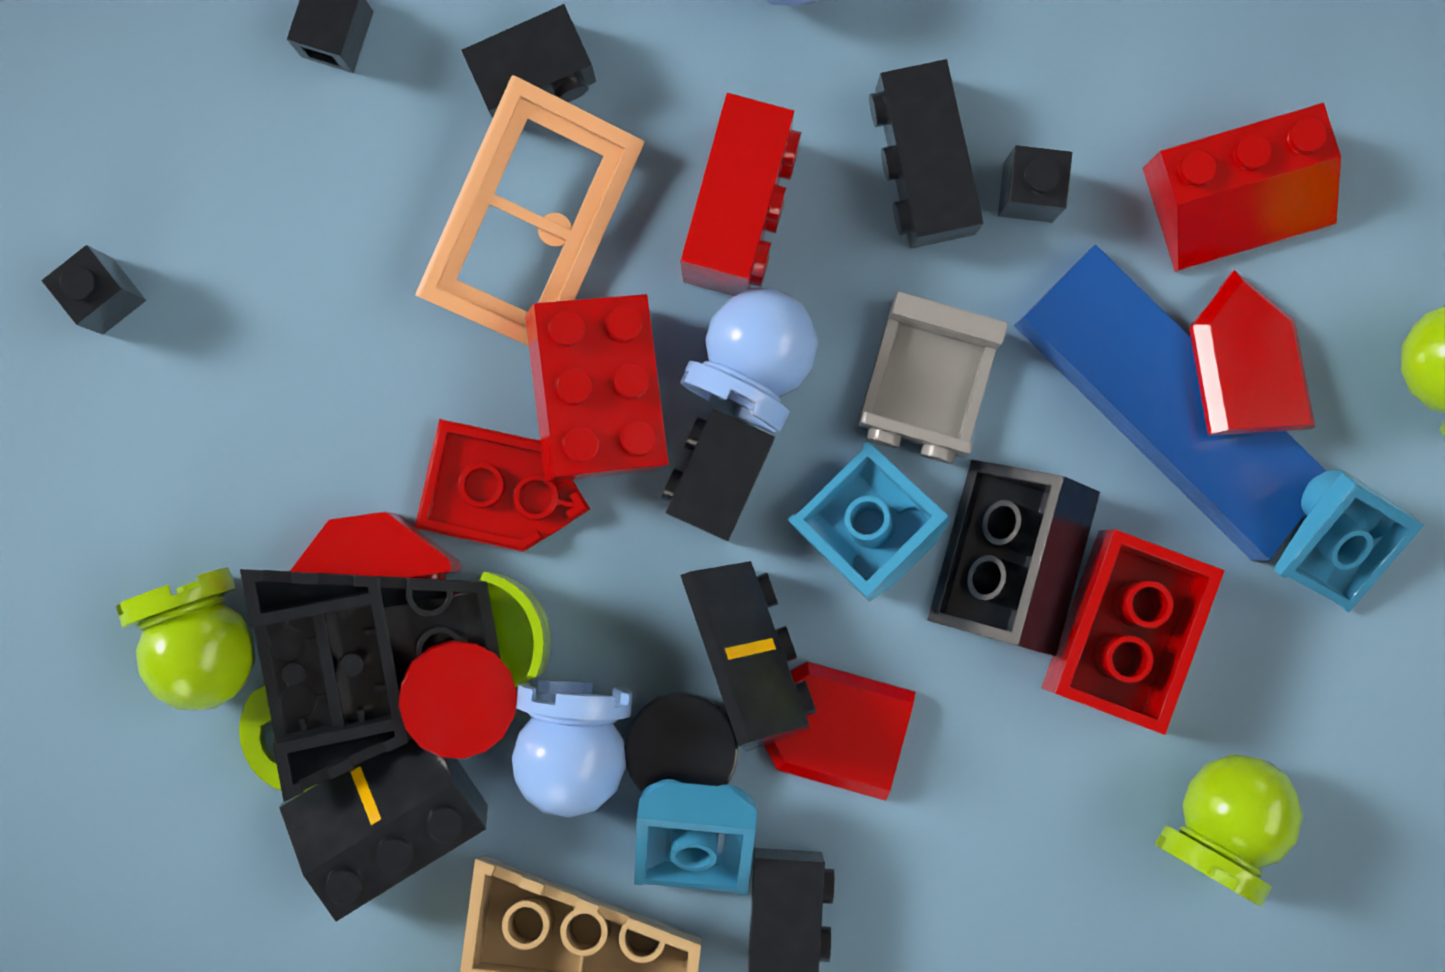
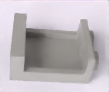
M898 291L892 301L856 427L868 430L866 439L871 442L899 448L901 440L923 446L921 456L943 463L953 464L955 456L964 458L970 455L973 443L970 441L996 349L1003 344L1008 322Z

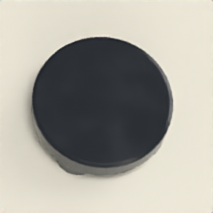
M675 692L656 697L635 716L625 739L626 767L632 781L641 792L649 785L665 779H673L688 784L727 785L733 776L737 764L738 743L729 717L716 703L694 693Z

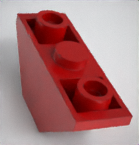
M385 511L329 519L290 571L446 580V574L461 572L460 560L420 530L414 528L412 524L400 515Z

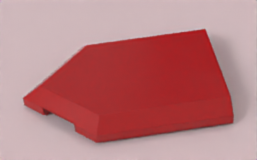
M1233 270L1219 287L1220 290L1189 327L1208 436L1315 428L1295 320L1237 271Z
M439 419L414 528L525 552L590 511L591 508L573 480L545 483L540 440Z
M809 661L790 670L794 683L806 680L817 713L806 716L810 730L764 746L776 769L886 801L891 791L916 692Z

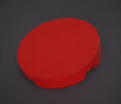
M452 640L428 648L412 661L401 683L398 705L406 731L421 748L439 757L465 759L486 752L504 737L515 717L517 691L510 670L496 653L476 643Z

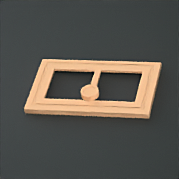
M512 75L415 295L529 346L525 321L527 311L457 280L489 205L536 226L540 240L546 245L561 246L564 244L538 303L575 300L645 141ZM527 119L603 156L572 226L568 218L563 214L548 213L542 217L495 194Z

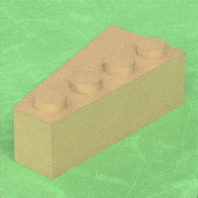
M485 855L476 858L474 863L460 972H698L702 938Z

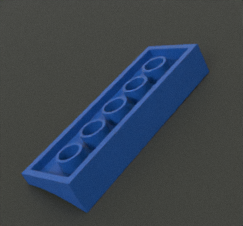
M1096 244L1013 325L1250 560H1270L1287 536L1305 516L1301 507L1303 493L1309 482L1316 476L1326 472V470L1287 431L1208 436L1191 337Z

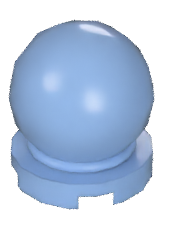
M750 288L727 300L711 318L705 339L709 361H704L703 364L689 361L680 384L707 402H710L713 395L721 399H727L738 405L733 413L734 416L773 433L778 431L780 433L790 414V411L781 404L780 397L797 390L810 374L819 342L814 323L801 302L777 289Z
M544 679L538 680L537 688L530 686V683L519 682L516 708L529 713L532 718L518 733L512 762L514 780L528 802L543 813L570 818L596 811L617 792L626 767L623 738L613 723L618 719L630 717L631 690L615 686L613 687L612 696L592 694L593 682Z

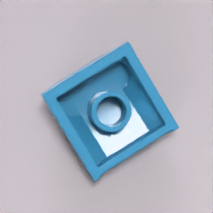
M867 441L862 446V451L800 512L796 515L793 514L787 520L856 591L860 592L870 602L893 587L935 545L949 525L950 519L941 508Z
M1340 469L1329 470L1313 478L1307 485L1301 500L1302 510L1307 517L1273 570L1285 579L1289 577L1325 596L1349 613L1422 529L1424 524L1383 494L1349 473Z
M665 779L646 787L641 794V798H639L637 813L634 885L649 884L739 893V895H747L757 822V809L754 798L734 785L709 786Z

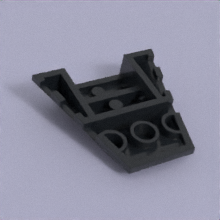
M240 569L251 628L254 627L273 726V749L283 802L302 794L304 790L326 779H333L354 769V766L385 751L390 752L412 739L405 729L398 705L401 683L412 661L428 648L452 640L466 641L468 643H476L493 651L501 659L487 582Z

